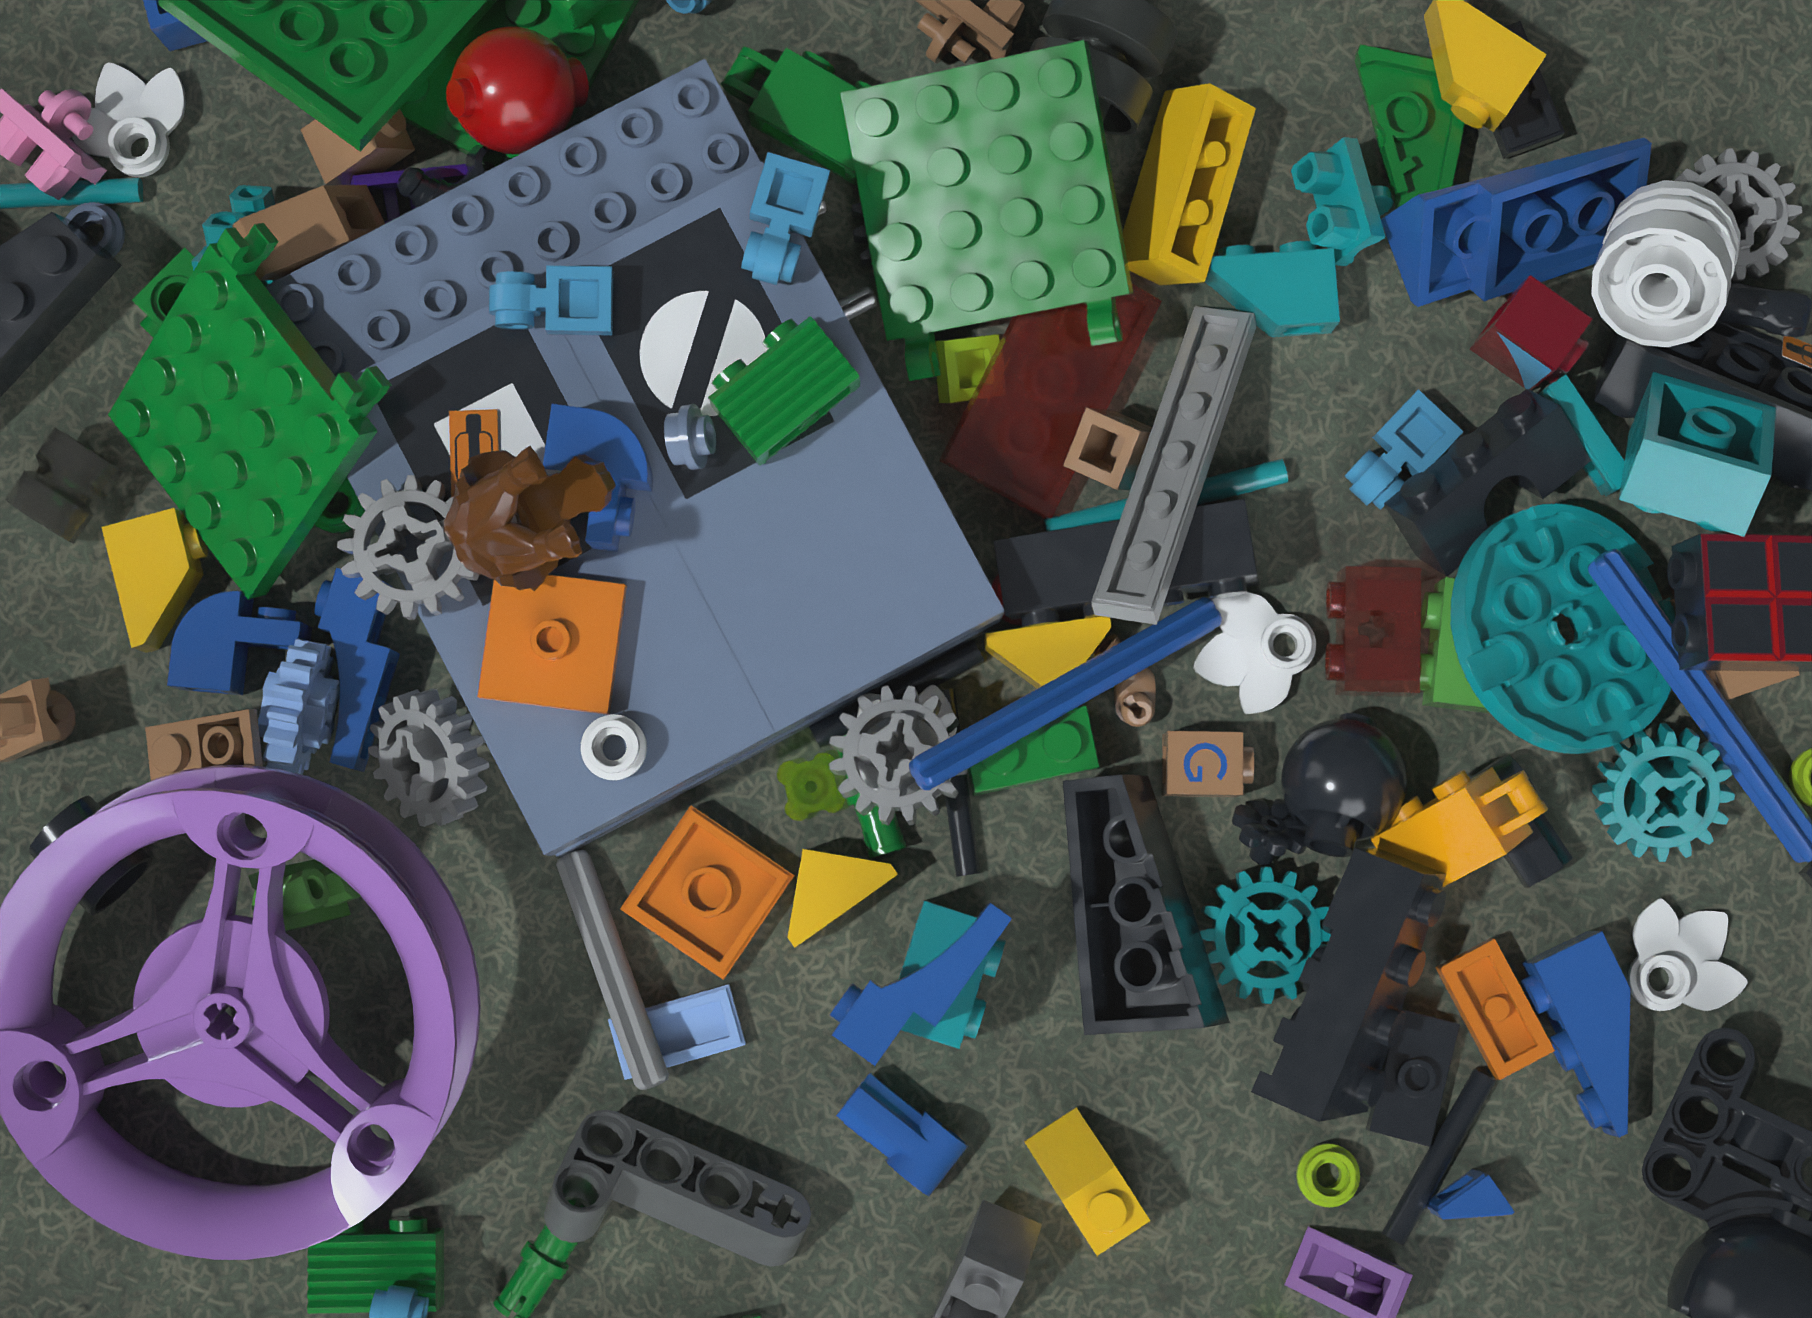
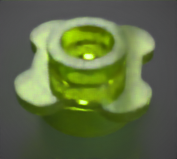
M818 753L813 760L799 764L790 760L785 761L778 768L777 779L785 786L788 798L785 804V812L791 819L803 821L808 817L809 813L821 810L836 813L843 807L845 798L837 789L835 776L830 770L829 763L835 760L830 754ZM808 781H814L817 784L815 792L809 793L805 790V784Z

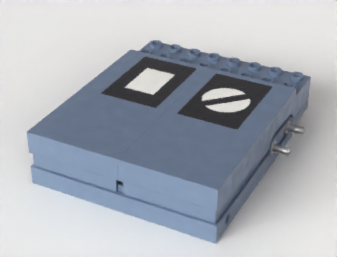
M706 59L685 68L265 286L335 377L339 373L349 372L358 381L367 367L377 365L392 384L383 398L373 406L367 415L378 432L347 476L357 497L364 493L377 501L383 497L381 492L382 480L388 479L398 491H403L407 476L415 475L420 480L422 492H426L434 480L441 482L446 486L443 502L451 498L449 411L497 409L499 451L506 450L517 457L523 449L531 446L543 464L551 404L599 410L616 417L628 426L639 440L649 459L653 474V492L627 488L626 497L635 498V516L631 536H620L618 552L592 549L585 541L589 512L579 513L571 518L570 524L574 527L580 539L579 543L583 552L578 557H563L559 559L557 568L548 574L619 583L627 586L610 715H622L631 719L642 729L646 738L647 753L645 760L639 770L630 777L622 780L600 778L587 768L582 759L581 740L583 734L593 721L605 716L604 714L486 700L477 697L494 579L482 574L479 575L477 580H468L461 577L457 586L461 589L465 598L459 602L447 594L440 598L442 614L435 616L424 604H419L418 614L543 854L547 856L556 855V857L561 858L854 703L860 696L872 693L962 644L998 627L1001 622L1000 618L1004 614V609L848 321L877 306V299L873 295V291L866 286L838 301L803 235L789 232L791 234L790 242L802 245L791 283L779 280L776 286L752 279L753 272L741 268L751 231L764 234L765 228L770 226L749 219L764 163L759 160ZM822 201L818 215L826 212L825 201ZM546 265L610 266L613 269L612 335L547 334L545 330L546 312H541L540 316L534 317V328L512 330L495 327V316L489 314V286L496 284V273L516 271L534 274L535 285L540 288H546ZM811 316L848 360L850 365L857 371L860 376V387L846 399L842 400L836 407L832 408L826 415L819 418L816 423L809 426L806 431L799 434L796 439L789 442L786 447L779 450L776 455L769 458L766 463L759 466L711 407L708 397L716 391L712 381L733 362L742 359L748 366L767 351V348L762 343L763 340L783 322L792 318L799 325ZM682 405H697L702 416L709 415L714 424L716 450L714 454H708L707 463L702 469L691 470L686 464L674 465L667 453L664 438L665 418L667 414L678 413ZM410 506L416 519L424 523L436 519L440 522L445 519L440 513L428 507ZM514 515L511 522L518 524ZM384 518L375 528L379 538L386 525ZM409 534L404 537L406 548L399 551L398 554L413 562L418 559L417 547L424 544L425 541H421L413 534ZM453 550L444 553L437 568L439 578L448 568ZM397 572L405 589L413 590L412 585L407 581L406 575ZM616 735L607 738L603 744L605 757L609 760H618L623 757L627 748L625 740L621 736Z

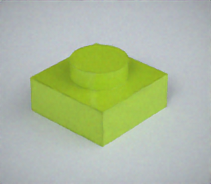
M999 334L936 341L942 374L937 376L939 403H954L1005 396Z

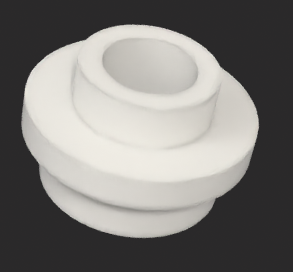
M605 715L596 719L587 727L581 740V755L585 765L592 773L606 780H622L630 777L642 766L647 753V742L642 729L634 721L622 715ZM611 736H621L626 742L625 754L618 760L607 759L603 753L605 740Z

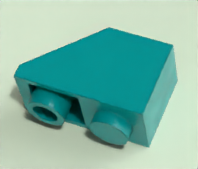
M1295 241L1280 245L1279 252L1255 253L1254 246L1234 245L1218 250V256H1212L1205 282L1239 311L1254 313L1256 326L1269 337L1332 333L1339 324L1340 315L1334 248L1317 249L1316 245L1311 244L1310 241Z

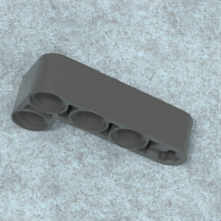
M611 1110L595 1111L587 1115L580 1124L555 1175L544 1213L546 1226L554 1236L562 1241L571 1243L583 1242L592 1237L599 1229L611 1201L614 1200L754 1262L770 1267L783 1265L792 1259L808 1228L811 1217L809 1203L795 1189ZM599 1145L606 1147L613 1154H599L591 1146ZM649 1171L663 1172L671 1180H659L652 1176ZM573 1196L582 1198L589 1206H573L565 1198ZM707 1196L721 1197L730 1206L716 1205ZM745 1210L752 1213L751 1217L744 1215Z

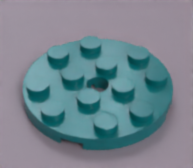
M1541 504L1514 513L1491 525L1474 541L1465 554L1454 581L1451 597L1450 625L1455 650L1464 675L1480 702L1499 723L1519 738L1534 746L1558 753L1580 754L1608 748L1622 742L1634 733L1642 731L1660 712L1671 691L1669 684L1589 574L1588 565L1605 551L1615 548L1620 550L1672 624L1676 616L1670 602L1671 598L1662 599L1658 587L1647 568L1653 562L1641 546L1627 532L1609 519L1585 508L1567 504ZM1559 614H1563L1568 618L1570 626L1574 630V640L1568 645H1565L1566 640L1560 634L1557 622L1552 620Z

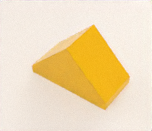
M1098 616L985 633V651L1038 689L1085 663L1111 629L1110 617Z
M802 849L787 938L794 948L799 946L892 880L898 873L889 863Z

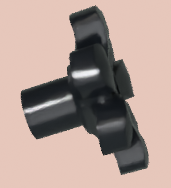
M1260 799L1249 800L1245 802V805L1236 806L1232 817V824L1242 829L1239 840L1248 848H1251L1249 856L1254 862L1261 865H1270L1275 855L1283 856L1286 850L1296 854H1302L1306 850L1304 838L1307 826L1301 820L1297 822L1291 817L1284 800L1275 799L1270 809L1267 803Z

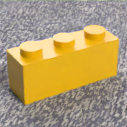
M1211 83L1164 92L1123 229L1129 271L1160 286L1205 282L1255 114V107Z

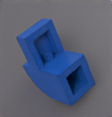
M551 404L543 459L546 474L550 476L561 472L574 456L582 454L596 461L604 462L607 471L613 477L616 487L612 491L611 501L600 512H589L585 541L592 549L618 552L620 536H631L635 516V498L626 497L627 488L653 492V474L649 459L635 434L616 417L599 410Z
M241 591L222 592L209 596L197 603L186 613L175 631L171 646L167 686L186 691L243 695L248 646L288 650L290 645L294 646L295 639L297 638L311 641L312 627L295 621L296 611L258 607L257 618H252L253 599L248 600Z

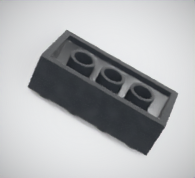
M1718 319L1712 328L1694 341L1671 347L1640 345L1616 332L1614 333L1599 370L1594 397L1595 402L1604 405L1617 416L1635 418L1652 373L1656 372L1776 407L1771 474L1789 487L1795 489L1806 488L1812 491V368L1783 357V341L1739 323L1721 322Z

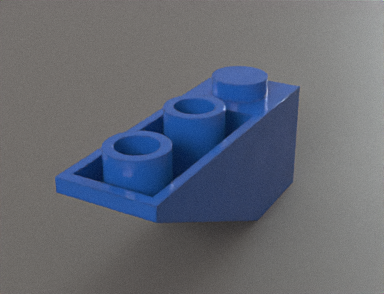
M1586 931L1522 962L1528 977L1521 980V986L1533 1010L1537 1014L1545 1011L1556 1033L1550 1036L1549 1040L1555 1050L1553 1053L1558 1063L1566 1072L1571 1069L1574 1070L1584 1090L1577 1094L1576 1098L1587 1122L1593 1129L1601 1126L1604 1133L1619 1138L1628 1134L1631 989L1603 932Z

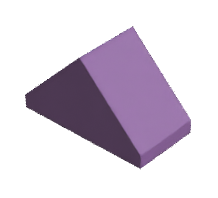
M1308 1226L1285 1286L1350 1318H1396L1413 1275L1396 1263Z

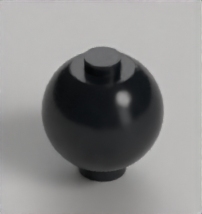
M1344 713L1340 715L1339 719L1327 720L1316 724L1298 737L1285 757L1281 772L1283 798L1287 809L1295 821L1299 822L1301 820L1307 826L1304 844L1307 848L1317 853L1333 857L1352 856L1356 841L1370 839L1385 830L1397 817L1404 804L1408 776L1402 754L1392 739L1376 728L1377 723L1367 716Z

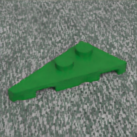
M1360 44L1356 51L1355 64L1396 209L1419 194L1451 187L1453 185L1465 123L1451 111L1452 105L1441 98L1433 59Z

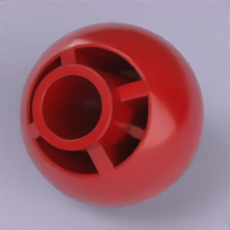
M502 27L478 36L462 51L454 66L451 80L448 82L446 98L451 113L458 118L465 131L478 143L497 152L521 154L564 131L570 122L574 108L582 107L586 103L589 85L582 63L574 57L566 58L562 50L552 40L531 29Z

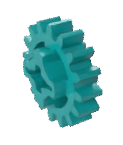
M1660 723L1656 738L1650 739L1642 730L1634 733L1636 744L1628 748L1621 742L1613 745L1619 758L1615 763L1599 761L1597 767L1608 780L1606 783L1592 785V793L1599 801L1605 802L1594 811L1603 825H1610L1607 833L1617 845L1627 841V848L1638 858L1650 846L1651 852L1659 862H1666L1671 847H1677L1684 857L1687 858L1692 856L1690 841L1698 837L1702 842L1710 845L1714 841L1711 833L1707 830L1711 822L1726 825L1729 820L1718 808L1719 803L1735 800V793L1727 785L1721 783L1732 776V772L1723 761H1716L1720 752L1708 740L1699 744L1700 737L1687 727L1676 739L1675 732L1667 723ZM1669 756L1666 760H1652L1658 757ZM1630 779V793L1624 797L1625 789ZM1665 786L1671 792L1668 796L1661 799L1655 793L1658 789ZM1701 790L1700 798L1696 805L1697 792ZM1660 826H1670L1667 828L1657 829Z
M1261 867L1258 874V882L1255 883L1252 882L1250 876L1245 871L1235 873L1238 889L1232 891L1230 888L1219 884L1214 890L1222 901L1220 906H1203L1201 912L1206 917L1213 920L1212 928L1199 931L1202 940L1212 941L1213 949L1207 952L1210 964L1219 962L1222 966V969L1215 978L1218 985L1223 986L1233 979L1237 980L1236 997L1244 1000L1250 995L1253 987L1258 988L1261 1003L1272 1004L1274 990L1280 988L1287 999L1293 1000L1297 998L1295 982L1299 980L1308 957L1311 958L1314 951L1321 945V942H1328L1331 934L1321 929L1320 920L1325 919L1329 907L1314 908L1310 902L1318 891L1314 885H1309L1300 891L1294 889L1297 873L1287 871L1279 883L1274 882L1271 867ZM1267 892L1280 895L1285 899L1279 902L1272 910H1260L1247 897ZM1247 915L1252 920H1257L1262 924H1271L1273 922L1278 924L1279 928L1275 931L1274 937L1279 942L1278 946L1285 954L1269 946H1261L1258 949L1253 943L1257 940L1259 934L1253 928L1255 924ZM1229 916L1238 925V945L1230 954L1225 941V929ZM1302 919H1304L1307 932L1304 952L1296 946L1295 926ZM1260 961H1274L1285 971L1281 975L1268 978L1256 977L1247 972L1251 968L1253 969Z

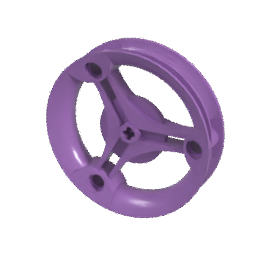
M252 765L208 766L187 769L156 778L129 790L108 803L94 815L72 827L46 847L23 871L0 907V1114L9 1132L27 1159L48 1183L69 1202L94 1220L125 1237L164 1251L214 1260H248L273 1257L302 1250L333 1238L356 1225L379 1208L405 1182L424 1156L429 1145L448 1121L463 1093L477 1047L481 1011L479 976L474 950L465 922L451 892L434 866L415 843L390 820L368 804L337 787L309 776L282 769ZM245 813L254 816L262 823L267 831V838L255 836L248 830L245 824ZM187 833L190 839L203 851L216 858L214 883L205 917L176 930L151 953L139 974L132 1009L108 1021L85 1028L79 1019L66 1009L53 1003V978L58 946L72 911L86 891L118 861L156 841ZM298 852H302L321 862L359 893L376 913L397 949L408 979L414 1016L413 1051L407 1075L403 1079L395 1080L382 1087L363 1072L333 1041L328 1033L330 1011L323 978L309 954L285 932L283 919V877L287 860L292 859ZM241 867L259 869L253 918L235 915ZM229 1005L237 1011L234 1018L226 1012ZM137 1033L144 1053L104 1066L98 1045ZM53 1063L62 1068L65 1076L58 1072ZM309 1070L354 1105L358 1109L356 1114H351L305 1076ZM146 1079H165L182 1093L215 1106L248 1107L272 1101L311 1123L332 1140L336 1146L332 1155L331 1166L307 1177L265 1185H236L213 1182L190 1176L147 1156L118 1134L97 1112V1108L103 1099L105 1088ZM375 1124L384 1128L393 1141L379 1138L372 1132L370 1125Z

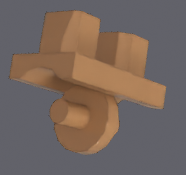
M915 0L945 23L942 24L932 15L926 13L917 26L918 29L933 39L927 49L926 57L935 64L939 63L949 52L965 64L972 58L976 49L960 36H963L992 59L1007 57L1012 50L1013 35L1025 10V5L1020 0H990L983 9H980L970 0Z
M49 678L29 680L0 694V763L18 759L47 745L63 741L72 733L75 726L73 706L63 694L50 690Z

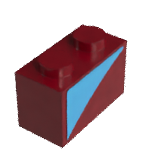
M1529 275L1504 300L1470 350L1523 388L1532 390L1543 380L1552 384L1563 372L1567 373L1573 367L1589 344L1581 335L1592 321V318Z

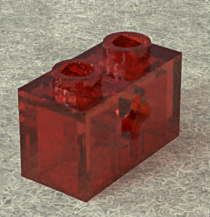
M1345 566L1337 572V582L1329 581L1326 589V616L1328 619H1336V643H1328L1325 652L1326 680L1336 681L1335 695L1411 697L1420 693L1421 568ZM1370 616H1373V623L1376 628L1385 630V637L1376 641L1373 648H1370L1369 637L1359 635L1358 627L1368 622Z

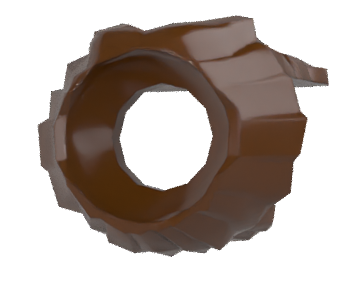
M531 446L523 449L517 457L506 450L484 452L470 457L468 465L461 469L459 481L455 484L453 501L444 520V532L455 547L458 560L467 570L494 579L501 586L514 587L518 590L530 588L535 591L544 582L546 576L557 568L559 559L563 557H578L583 552L579 543L580 539L574 527L570 524L571 518L583 512H600L611 501L612 491L615 489L616 484L611 473L607 471L604 462L596 461L585 454L574 456L561 472L548 476L545 467ZM514 515L518 524L511 522Z

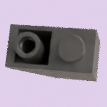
M983 1199L966 1233L932 1318H1005L1025 1280L1042 1224Z

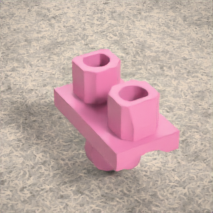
M0 89V112L3 114L0 118V155L8 161L21 166L36 145H39L44 151L25 176L37 188L57 200H60L80 177L95 185L107 170L70 139L75 135L80 140H86L93 132V126L87 122L91 112V103L81 92L69 89L56 95L51 90L44 91L38 99L39 105L44 108L41 114L29 104L22 105L7 91Z

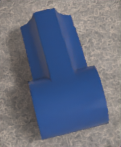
M872 1073L867 1075L836 1115L845 1125L862 1137L863 1140L869 1142L888 1158L885 1160L887 1164L927 1196L933 1193L969 1147L950 1129L947 1131L943 1128V1124L926 1111L921 1114Z

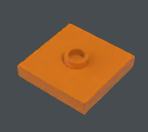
M547 575L544 582L533 591L530 588L518 590L514 587L501 586L494 580L477 697L486 700L610 715L627 586L619 583Z
M690 805L620 910L724 980L795 875Z

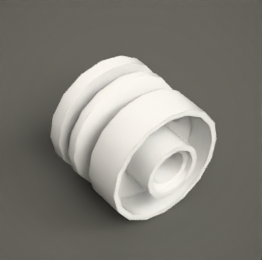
M1664 180L1643 186L1619 204L1608 225L1603 246L1593 269L1591 294L1600 317L1617 334L1640 345L1671 347L1694 341L1712 328L1726 306L1731 287V278L1734 275L1735 265L1739 256L1741 233L1733 211L1714 192L1692 182Z

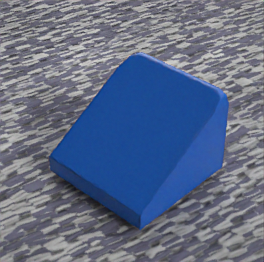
M1471 1169L1430 1198L1429 1204L1426 1205L1432 1214L1441 1219L1503 1216L1515 1213L1488 1174L1475 1169Z

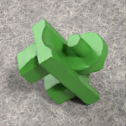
M315 859L285 865L283 877V919L285 932L349 916L351 913L347 902L361 896L339 875ZM259 872L248 876L251 887L255 889L252 901L253 913Z

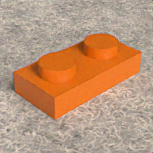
M1489 938L1435 967L1494 1079L1501 1080L1555 1051L1495 939Z

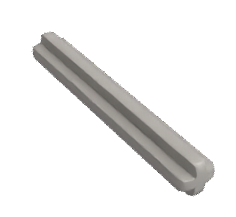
M585 850L571 852L559 858L556 866L634 1085L640 1090L653 1088L668 1080V1070L591 856Z

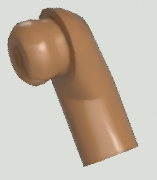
M1115 634L1108 636L1097 646L1094 651V657L1121 643L1122 640ZM1147 667L1114 686V705L1120 720L1134 727L1148 724L1155 714L1156 684L1154 674Z

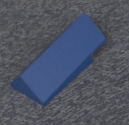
M1640 138L1419 194L1381 219L1410 301L1417 307L1467 290H1471L1483 301H1487L1513 292L1529 275L1543 282L1595 264L1603 246L1608 225L1619 204L1640 187L1647 186L1652 143L1646 138Z

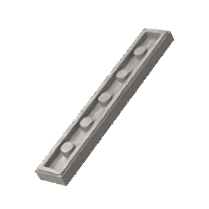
M1194 307L1091 601L1094 615L1157 625L1256 330L1254 313Z

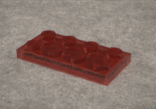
M1132 284L1133 294L1115 297L1123 341L1095 346L1091 345L1088 331L1087 303L1012 317L939 461L1044 519H1052L1075 473L1074 470L1063 465L1085 409L1107 410L1162 300Z

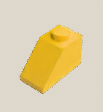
M1433 0L1424 14V20L1441 98L1452 105L1451 111L1465 124L1474 128H1482L1484 126L1494 132L1547 54L1464 0Z
M176 508L101 527L131 648L145 653L159 650L204 575L200 558L208 556V547L198 535L197 529Z
M1077 1107L1024 1140L1096 1256L1150 1222L1149 1217Z

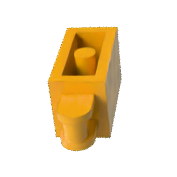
M1493 767L1471 779L1466 771L1462 770L1433 787L1432 791L1437 798L1423 805L1418 796L1405 801L1394 821L1381 833L1371 838V841L1376 848L1445 873L1446 877L1442 886L1444 887L1510 852L1533 833L1528 822L1546 812L1548 807L1535 791L1524 770L1503 781L1500 780Z

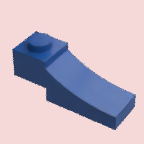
M336 568L333 580H325L322 583L315 603V615L321 617L318 628L331 634L339 671V717L335 742L329 762L364 772L370 755L368 747L373 745L375 735L370 730V726L381 719L378 709L385 705L400 653L377 645L386 614L376 609L380 594L377 593L367 600L359 598L354 592L363 581V578H348L343 575L340 568Z
M988 903L976 920L955 942L916 971L884 986H880L870 979L863 990L852 983L830 1013L831 1017L840 1022L832 1036L875 1066L913 1012L936 1027L1012 918L993 904Z

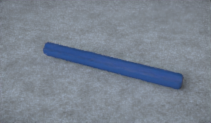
M1615 548L1597 556L1588 565L1589 574L1706 738L1720 752L1719 756L1731 769L1736 780L1793 860L1798 863L1812 861V819L1708 673L1697 670H1679L1678 652L1674 649L1671 639L1672 623L1621 551Z
M1201 597L1158 621L1157 625L1149 626L917 755L909 763L911 775L922 790H931L1213 631L1222 622L1221 613L1215 608V604L1210 598Z

